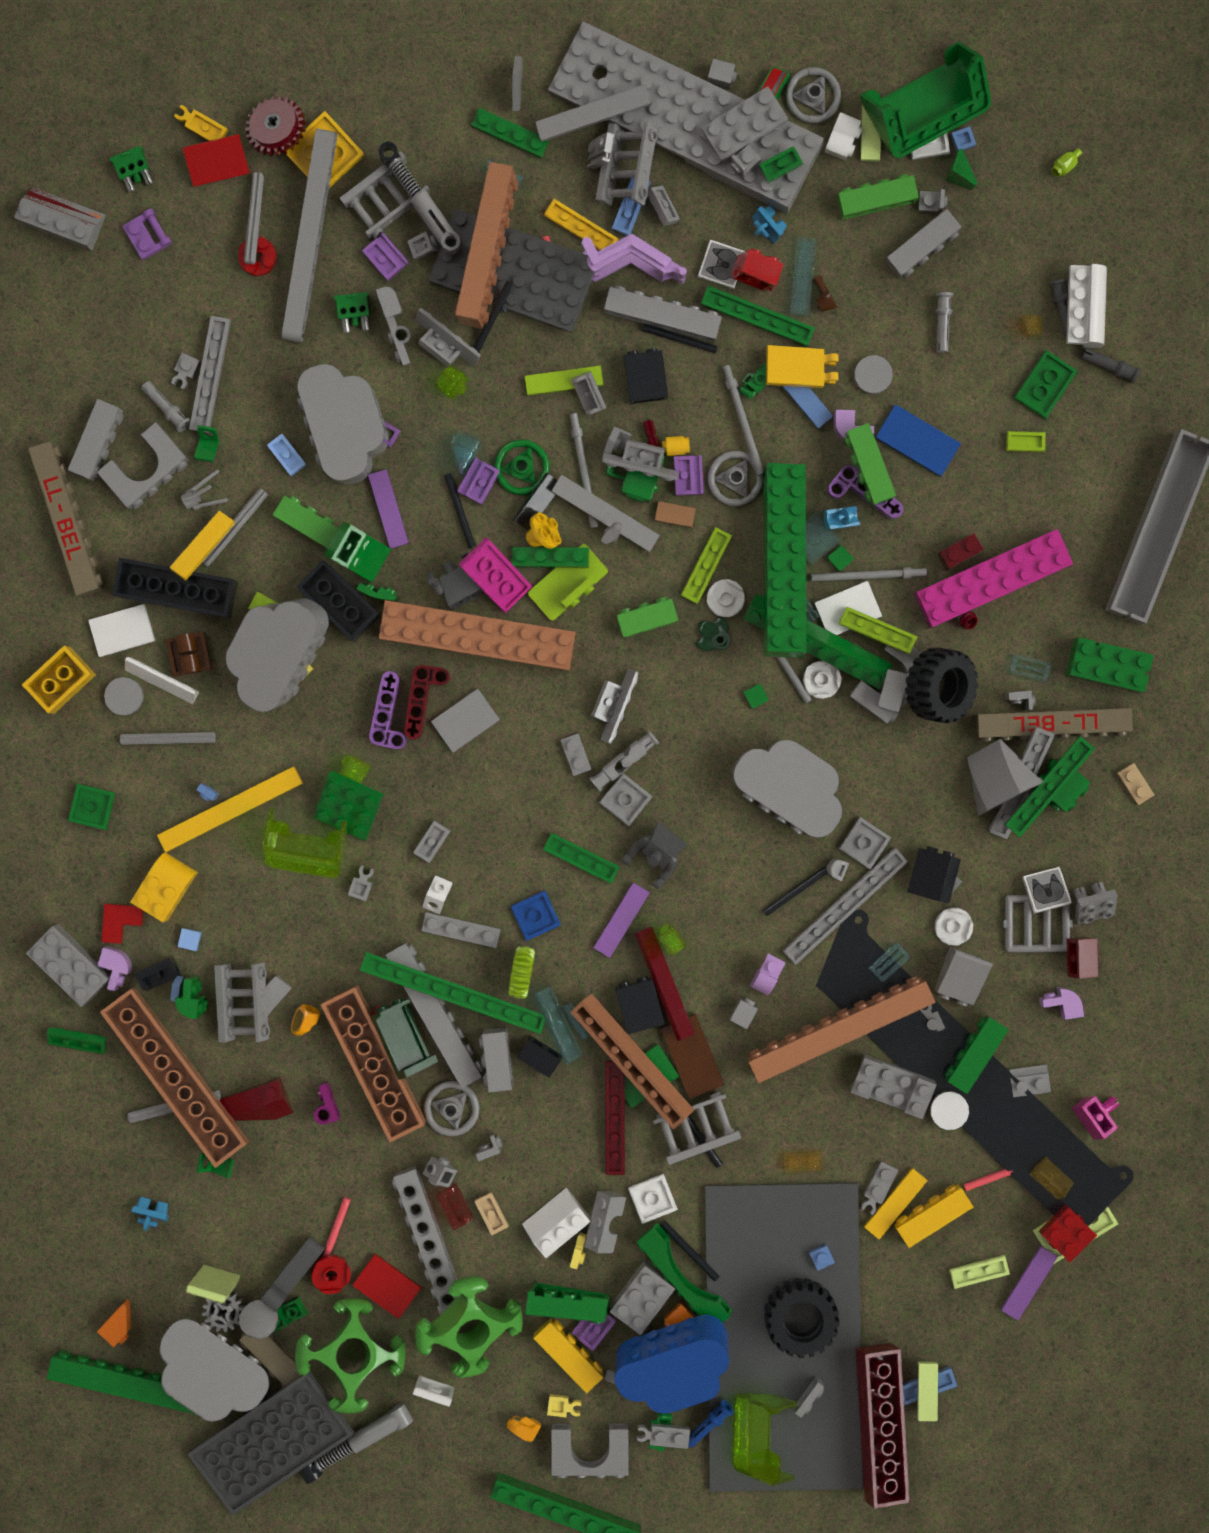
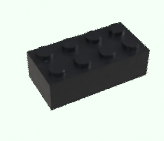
M322 560L296 587L308 599L320 605L326 611L328 619L353 642H356L381 616L325 560Z

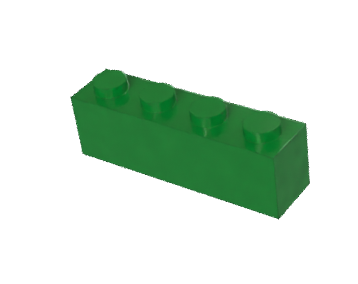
M987 1015L979 1019L976 1025L978 1027L974 1034L971 1033L968 1036L966 1047L958 1052L955 1058L957 1061L953 1066H949L945 1073V1080L966 1094L969 1093L1009 1031L1008 1028Z

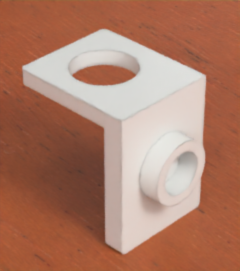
M435 876L422 907L440 914L453 883ZM428 902H433L438 907H432Z

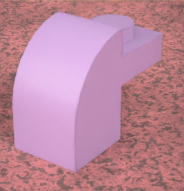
M835 410L834 431L837 437L844 442L845 433L859 427L855 426V410ZM870 426L874 434V426Z
M109 946L103 947L98 966L112 970L107 989L115 991L123 986L125 976L122 975H128L132 972V963L129 956L122 950Z
M767 953L750 987L768 996L775 987L786 962Z
M1056 987L1057 995H1055V992L1045 993L1044 997L1039 998L1040 1006L1044 1008L1059 1005L1061 1018L1065 1020L1084 1017L1081 999L1076 993L1067 988Z

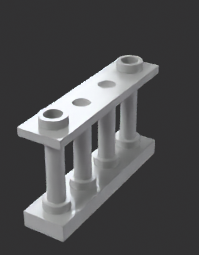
M644 122L642 132H625L617 124L609 123L607 132L614 134L612 151L608 155L610 162L601 166L595 200L603 205L612 206L614 197H632L633 201L644 206L648 193L647 187L655 141L657 140V129L650 123ZM641 140L640 151H621L623 141ZM620 159H638L637 169L618 170ZM635 178L633 189H615L616 179Z
M400 151L399 154H400L401 159H402V161H403L402 164H406V163H407L406 157H405V156L403 155V153ZM384 164L340 197L346 209L349 207L354 208L369 229L366 231V235L369 239L373 237L374 239L378 238L383 233L384 228L413 207L410 202L412 198L405 200L391 182L390 176L394 172ZM380 183L385 185L400 205L392 212L389 211L375 192V187ZM427 185L421 189L426 190L427 193L430 194V190ZM364 195L370 197L384 216L376 224L359 203V199Z
M265 962L251 965V970H232L231 963L214 965L219 1042L235 1040V1035H255L256 1042L269 1039L270 1028L268 1026L265 979L267 972ZM252 977L253 989H233L232 978ZM233 997H253L254 1008H234ZM234 1016H254L255 1027H235Z
M720 1092L709 1095V1100L691 1106L698 1113L706 1135V1142L698 1144V1141L695 1142L688 1119L686 1118L681 1122L688 1142V1149L683 1151L677 1148L669 1124L660 1114L655 1115L657 1119L653 1120L654 1124L660 1122L670 1149V1155L666 1157L669 1165L741 1139L739 1130L734 1131V1128H731L721 1100L726 1098L725 1094L721 1095ZM711 1103L715 1104L724 1129V1136L718 1138L716 1135H713L703 1107Z

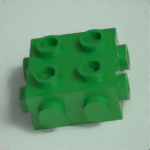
M1053 758L1046 767L1048 769L1044 774L1040 773L1037 777L1043 779L1060 758ZM1076 771L1052 799L1050 807L1057 812L1071 811L1076 806L1078 797H1082L1089 790L1088 785L1091 782Z

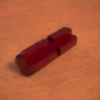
M653 420L644 421L643 426L646 437H648V444L660 447Z

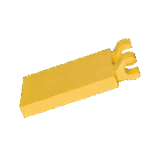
M768 345L766 347V385L822 389L824 383L836 384L838 372L824 373V365L835 366L836 362H838V354L824 355V349Z

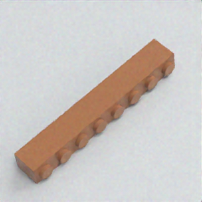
M593 994L585 998L570 1012L672 1129H675L694 1111L690 1104Z

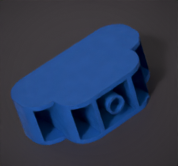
M701 1315L688 1318L677 1324L668 1325L659 1330H653L641 1336H635L623 1342L617 1349L615 1365V1384L621 1395L630 1401H646L653 1411L664 1414L714 1398L720 1389V1375L727 1370L729 1365L728 1332L724 1324L714 1316Z

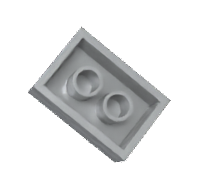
M507 1027L484 1029L483 1034L479 1037L480 1049H484L481 1057L482 1068H486L485 1076H483L484 1087H488V1092L512 1090L513 1076Z
M643 1261L610 1305V1313L641 1335L673 1293L675 1287L672 1283L666 1281L662 1273L646 1261Z

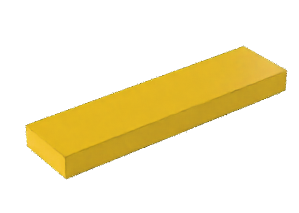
M556 199L552 200L544 213V217L581 240L585 237L590 238L595 248L599 251L619 241L617 237Z
M218 511L170 566V570L186 581L235 525V522L221 511Z
M911 1168L867 1221L864 1228L880 1239L928 1180L914 1168Z

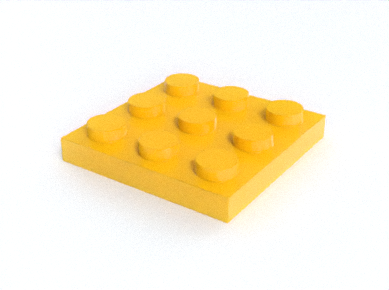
M324 111L306 128L305 132H301L303 139L299 138L298 142L300 144H295L293 146L294 150H287L286 155L308 178L316 129L337 132V144L329 188H331L365 154Z

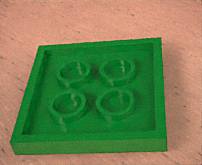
M331 770L313 818L366 841L384 794Z

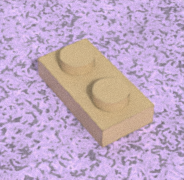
M1134 763L1117 772L1118 777L1136 805H1140L1154 796L1153 791Z
M492 1191L474 1200L491 1235L509 1227Z

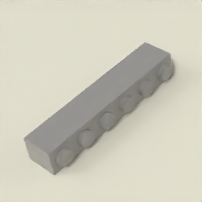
M621 286L610 287L604 308V313L714 343L722 316H718V313L714 311L703 312L696 306L684 307L677 301H670L669 303L663 301V298L658 296H644V293L640 291L628 292Z

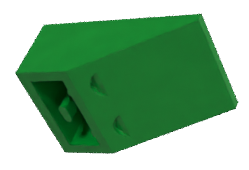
M343 521L324 555L373 583L391 549Z

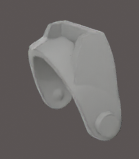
M616 521L610 527H607L601 541L604 544L610 542L616 544L622 524Z

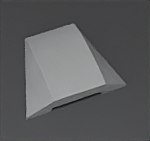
M1001 739L967 757L978 816L1044 782Z

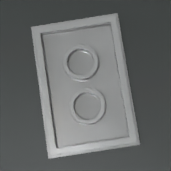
M476 689L431 722L454 753L500 719L480 690Z

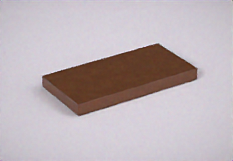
M696 1013L688 1016L695 1034L683 1040L677 1041L671 1024L660 1028L689 1099L725 1085Z

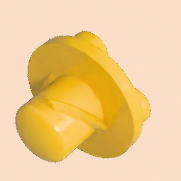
M541 512L534 514L530 519L531 530L526 533V540L529 545L553 549L561 544L557 521Z

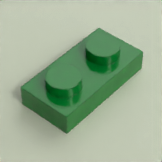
M792 146L760 163L759 168L769 184L802 166L803 162L795 147Z

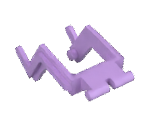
M633 234L598 252L590 238L585 237L582 240V246L585 249L583 254L588 255V266L595 272L593 282H597L632 264L661 283L671 278L679 284L685 283L686 268L671 261L672 258Z

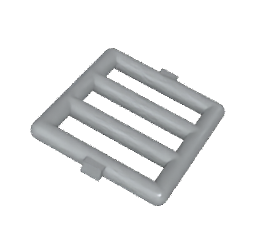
M1007 895L1005 897L1003 928H1005V950L1007 952H1067L1066 938H1070V927H1073V920L1070 919V905L1062 906V944H1051V910L1043 911V944L1032 945V907L1028 895ZM1013 903H1024V945H1013Z

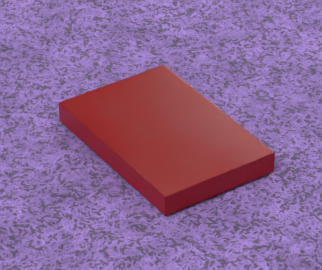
M240 134L182 147L194 187L250 173Z
M376 1253L352 1285L397 1319L401 1317L421 1289L419 1284Z

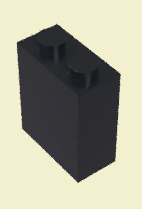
M657 348L647 349L645 353H639L638 351L627 352V355H624V366L630 404L668 399L662 350L658 351Z
M927 846V849L919 848L907 892L949 904L961 859L955 858V853L943 850V854L938 853L937 848Z
M648 976L637 978V982L631 984L629 981L618 984L619 987L615 988L628 1034L665 1024L652 978L648 979Z

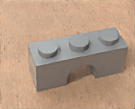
M597 1191L584 1245L585 1248L597 1254L613 1253L618 1234L609 1231V1225L614 1217L622 1216L626 1201L625 1196L614 1191Z

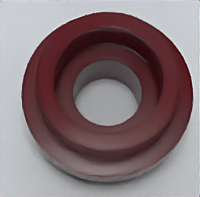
M968 611L961 616L960 627L971 630L977 625L978 618L974 612Z

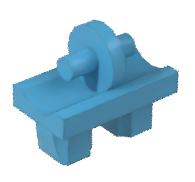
M761 206L751 217L754 221L753 225L757 228L754 235L757 237L762 234L765 239L768 238L774 244L782 236L787 225L782 220L775 223L772 219L775 211L771 206L765 208Z
M857 506L824 511L823 522L827 530L860 525V521L857 518Z
M140 1197L137 1205L133 1206L131 1212L146 1216V1219L139 1217L138 1223L144 1224L143 1230L148 1231L150 1226L157 1227L158 1222L152 1221V1218L168 1222L167 1203L158 1201L155 1211L148 1210L151 1199Z

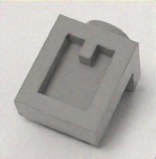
M747 145L736 156L735 154L731 156L730 166L737 174L740 173L744 177L761 162V158Z
M941 189L939 192L920 191L918 212L941 213L944 207L946 208L948 196L945 195V189Z
M428 231L407 241L413 258L417 260L431 252H439L441 248L433 233Z
M614 427L603 454H611L613 450L617 451L618 448L625 450L627 439L630 440L632 434Z
M1032 691L1005 693V700H1011V704L1023 703V699H1025V710H1033L1035 695L1032 694Z
M494 1132L490 1134L493 1145L490 1146V1143L479 1147V1151L476 1153L478 1161L501 1152L500 1147H503L500 1136H496Z

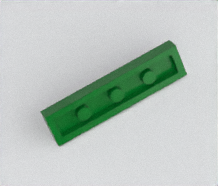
M481 108L478 109L471 125L481 132L541 159L549 143V140L541 142L538 134Z
M512 547V565L515 568H589V548L555 547L548 549L546 547Z
M552 832L543 848L544 851L612 884L620 866Z

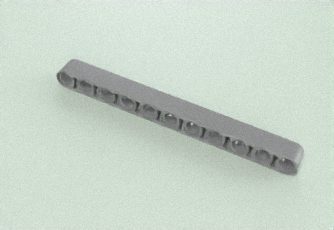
M316 129L282 329L283 340L303 342L302 334L305 333L337 144V132Z

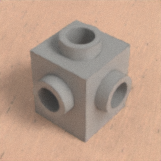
M431 1156L423 1174L429 1178L428 1182L431 1184L449 1188L458 1170L449 1164L450 1160L447 1158Z

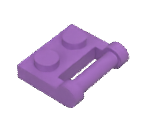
M153 209L144 211L142 215L123 225L124 230L142 260L149 258L172 244V241L169 237H166L156 220ZM147 220L160 240L157 244H155L144 225V222Z

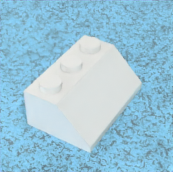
M565 1188L522 1223L533 1244L547 1258L590 1223L591 1217L571 1192Z

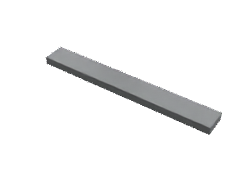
M894 847L782 951L795 965L798 964L908 861Z

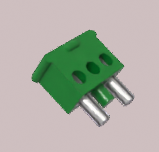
M141 146L110 157V162L114 165L119 179L125 182L128 192L135 190L131 178L134 179L135 184L141 183L142 180L139 176L141 174L146 185L152 184V179L148 172L151 170L144 155L145 150Z
M367 292L334 296L337 304L338 319L342 320L344 333H346V328L347 333L350 332V319L352 326H359L358 318H361L362 330L365 331V325L366 330H369L368 317H370L368 298L370 295ZM365 307L366 310L361 312V308ZM353 308L356 309L355 313H351ZM342 310H347L345 314H342Z

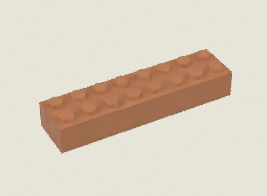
M489 162L455 313L459 323L462 325L483 329L484 323L487 324L489 312H487V308L493 301L491 290L492 286H496L497 283L496 268L501 265L502 256L500 251L501 248L505 247L506 237L504 233L505 229H508L510 225L508 215L509 211L513 210L514 199L512 197L514 191L517 192L519 180H516L517 174H515L513 166Z
M359 985L320 1004L389 1142L424 1126L426 1119L406 1079L398 1080L370 1017L373 1015Z

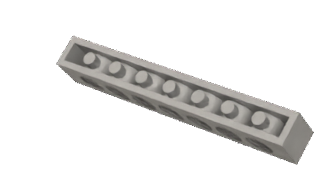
M417 1166L395 1173L392 1184L394 1190H398L400 1198H398L399 1204L402 1209L405 1208L407 1214L405 1220L407 1226L412 1228V1240L414 1245L418 1244L420 1250L418 1256L420 1262L425 1264V1276L427 1281L432 1283V1296L438 1300L439 1306L437 1308L441 1316L453 1302L446 1301L444 1296L450 1295L448 1292L449 1287L453 1284V1281L458 1279ZM412 1186L415 1192L408 1194L405 1191V1187ZM418 1204L421 1207V1211L415 1212L411 1206ZM424 1222L428 1228L421 1230L418 1227V1223ZM430 1240L434 1243V1247L428 1248L424 1242ZM437 1258L441 1264L435 1266L431 1263V1260ZM443 1276L447 1279V1282L441 1284L437 1278Z

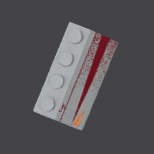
M33 187L21 199L14 218L20 224L93 251L106 215Z

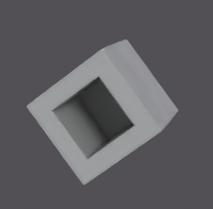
M713 59L707 82L729 89L731 83L735 84L737 72H734L735 64Z
M747 997L744 1000L739 998L729 1017L730 1021L748 1029L758 1010L754 1006L756 1002Z

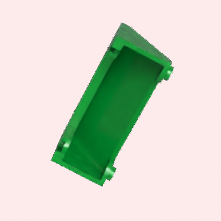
M958 41L946 49L944 65L889 95L880 98V94L873 89L860 94L864 109L891 155L896 158H902L989 109L991 95L984 59L981 54Z

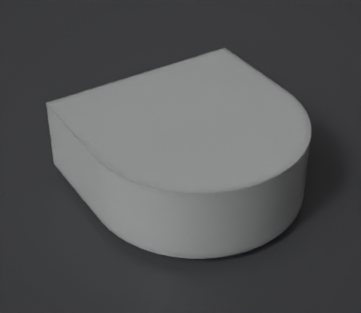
M832 859L827 865L828 875L842 881L849 863L840 859Z

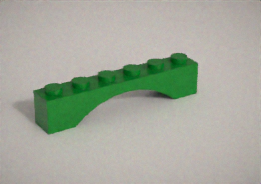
M657 1222L637 1240L639 1249L650 1257L654 1267L662 1271L666 1281L674 1285L678 1295L687 1300L693 1312H697L699 1316H714L722 1321V1323L730 1318L733 1310L720 1295L698 1288L682 1274L672 1256L670 1238Z

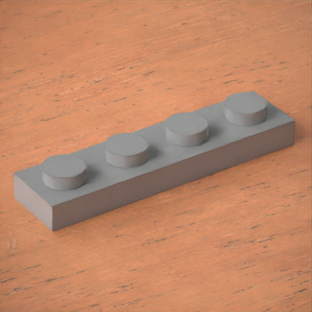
M429 912L425 913L422 927L423 932L497 948L501 930Z

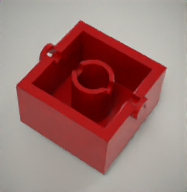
M751 248L737 256L730 278L764 292L767 290L772 291L777 286L784 264L779 262V259L774 256H764L761 254V251Z
M1066 1204L1039 1230L1041 1235L1049 1242V1245L1059 1251L1070 1263L1097 1236L1083 1222L1084 1219L1079 1214L1076 1215Z

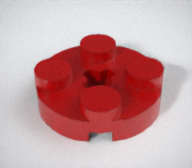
M258 237L257 252L263 256L260 257V261L256 260L253 265L246 264L244 261L246 240L239 245L238 261L245 272L260 277L272 271L277 261V253L272 243L266 238Z
M326 1255L318 1258L311 1272L314 1286L324 1294L340 1292L345 1285L347 1286L351 1276L346 1260L338 1255ZM333 1270V1272H336V1275H333L330 1279L326 1273Z

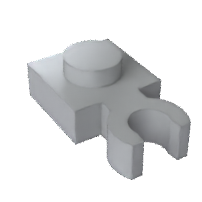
M182 353L174 369L178 372V375L173 377L172 385L175 386L178 380H182L181 389H186L187 377L193 379L200 361Z
M362 865L359 868L360 878H353L348 895L367 901L373 884L368 879L373 876L374 869L371 868L370 873L365 874L363 872L365 866Z
M932 1004L928 1006L927 1010L920 1009L928 1019L927 1027L930 1030L937 1029L939 1032L945 1029L938 1011L931 1012Z

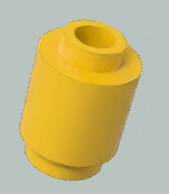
M665 437V441H662V448H665L664 453L667 456H679L690 453L689 437Z

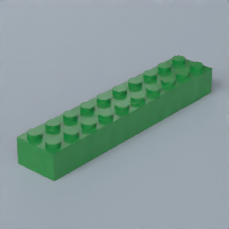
M767 463L764 468L765 474H763V657L802 658L806 654L805 464Z

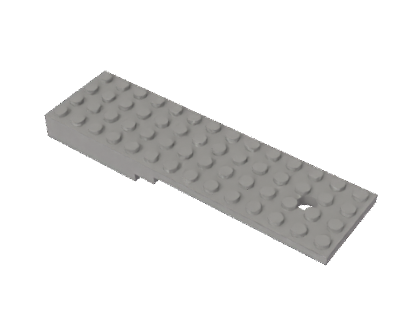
M582 22L548 89L550 94L580 107L646 84L652 105L606 121L615 123L628 132H642L644 122L650 123L657 129L655 145L685 159L686 163L701 169L708 176L786 214L789 213L823 146V137L788 121L751 144L750 147L761 158L760 163L794 146L803 165L769 184L762 174L759 164L743 177L731 168V157L724 162L720 161L703 134L702 127L745 101L744 99L592 25ZM596 68H604L607 71L606 77L599 80L595 79L592 74Z

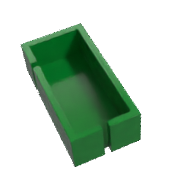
M1078 637L1073 640L1065 676L1136 693H1145L1149 675L1145 674L1151 670L1154 655L1106 643H1096V641Z

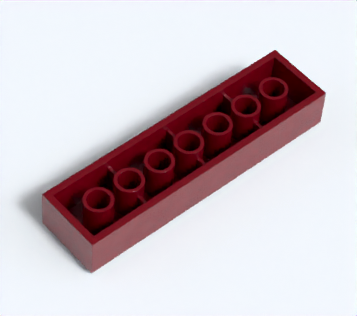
M892 1343L856 1348L865 1502L874 1509L910 1503L901 1349Z

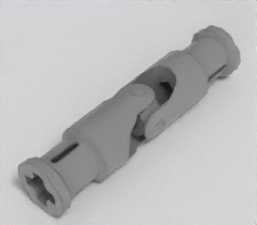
M648 730L647 734L639 741H634L623 753H620L602 767L601 772L589 779L601 791L603 786L610 781H614L632 763L646 755V751L652 746L658 745V740ZM619 761L623 767L615 769V765Z

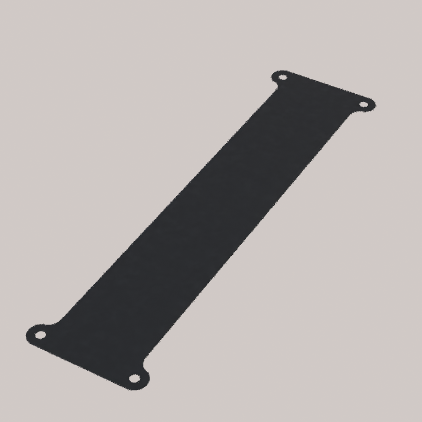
M855 910L840 924L816 984V987L826 994L840 1009L847 1008L849 1010L854 1008L855 1003L862 1000L867 1002L872 999L871 996L874 994L889 992L890 987L897 984L902 986L907 983L906 980L912 978L868 935L867 925L869 917L863 910ZM857 916H860L862 918V922L860 924L855 923V918ZM936 1000V1003L932 1004L931 1012L938 1011L945 1026V1029L941 1031L937 1029L930 1030L927 1027L928 1019L918 1010L867 1034L901 1068L935 1080L937 1085L932 1095L933 1099L943 1091H953L960 1094L969 1106V1115L962 1127L1008 1172L1013 1171L1010 1174L1053 1215L1066 1204L1076 1215L1079 1214L1084 1219L1083 1222L1089 1226L1132 1182L1133 1172L1128 1166L1108 1167L1028 1089L1024 1092L1027 1096L1013 1097L1011 1079L1016 1084L1019 1080L993 1055L968 1094L945 1080V1073L949 1066H953L957 1061L955 1058L958 1052L966 1047V1040L970 1033ZM1125 1172L1127 1175L1126 1179H1120L1119 1174Z

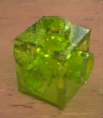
M450 365L441 373L435 386L453 400L456 396H462L468 388L466 384L469 378L454 365Z

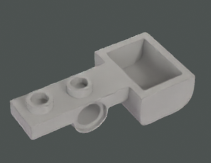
M390 287L377 289L376 292L391 331L388 333L390 342L395 344L397 351L394 352L397 362H402L403 366L410 364L404 346L410 339V331L405 326H397L394 318L402 314L397 294ZM400 329H404L407 332L406 339L402 341L396 338V332Z

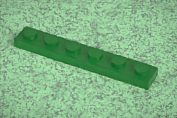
M711 286L707 287L701 305L806 347H808L815 327Z
M1078 736L1042 779L1044 782L1034 788L1004 825L1015 835L1021 837L1095 748L1084 738Z

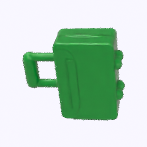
M664 455L660 467H662L665 458ZM607 465L605 471L607 476L624 481L621 493L626 495V498L649 503L653 492L658 491L656 483L659 476H646L643 472L637 470L635 472L627 471L626 476L613 472L615 467Z

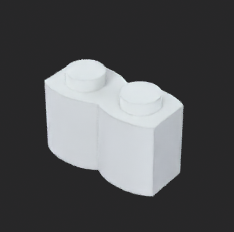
M840 112L824 152L842 160H846L847 156L851 157L855 149L853 141L855 138H859L863 129L860 127L861 121Z

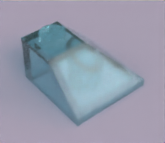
M461 430L459 434L456 433L451 444H453L452 451L457 471L464 478L481 448L482 442L480 438Z

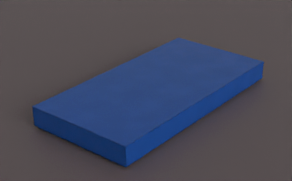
M896 404L875 439L939 477H942L961 445L960 442Z

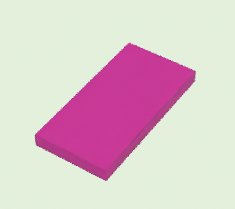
M487 537L458 564L504 613L533 587Z

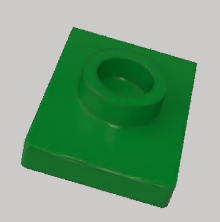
M198 425L197 430L200 440L194 459L213 463L220 443L217 429ZM203 431L211 432L213 435H206Z
M200 1153L196 1169L197 1173L213 1172L225 1178L231 1177L234 1159L228 1158L216 1168L208 1159L207 1165L203 1168V1161L207 1157L204 1153Z

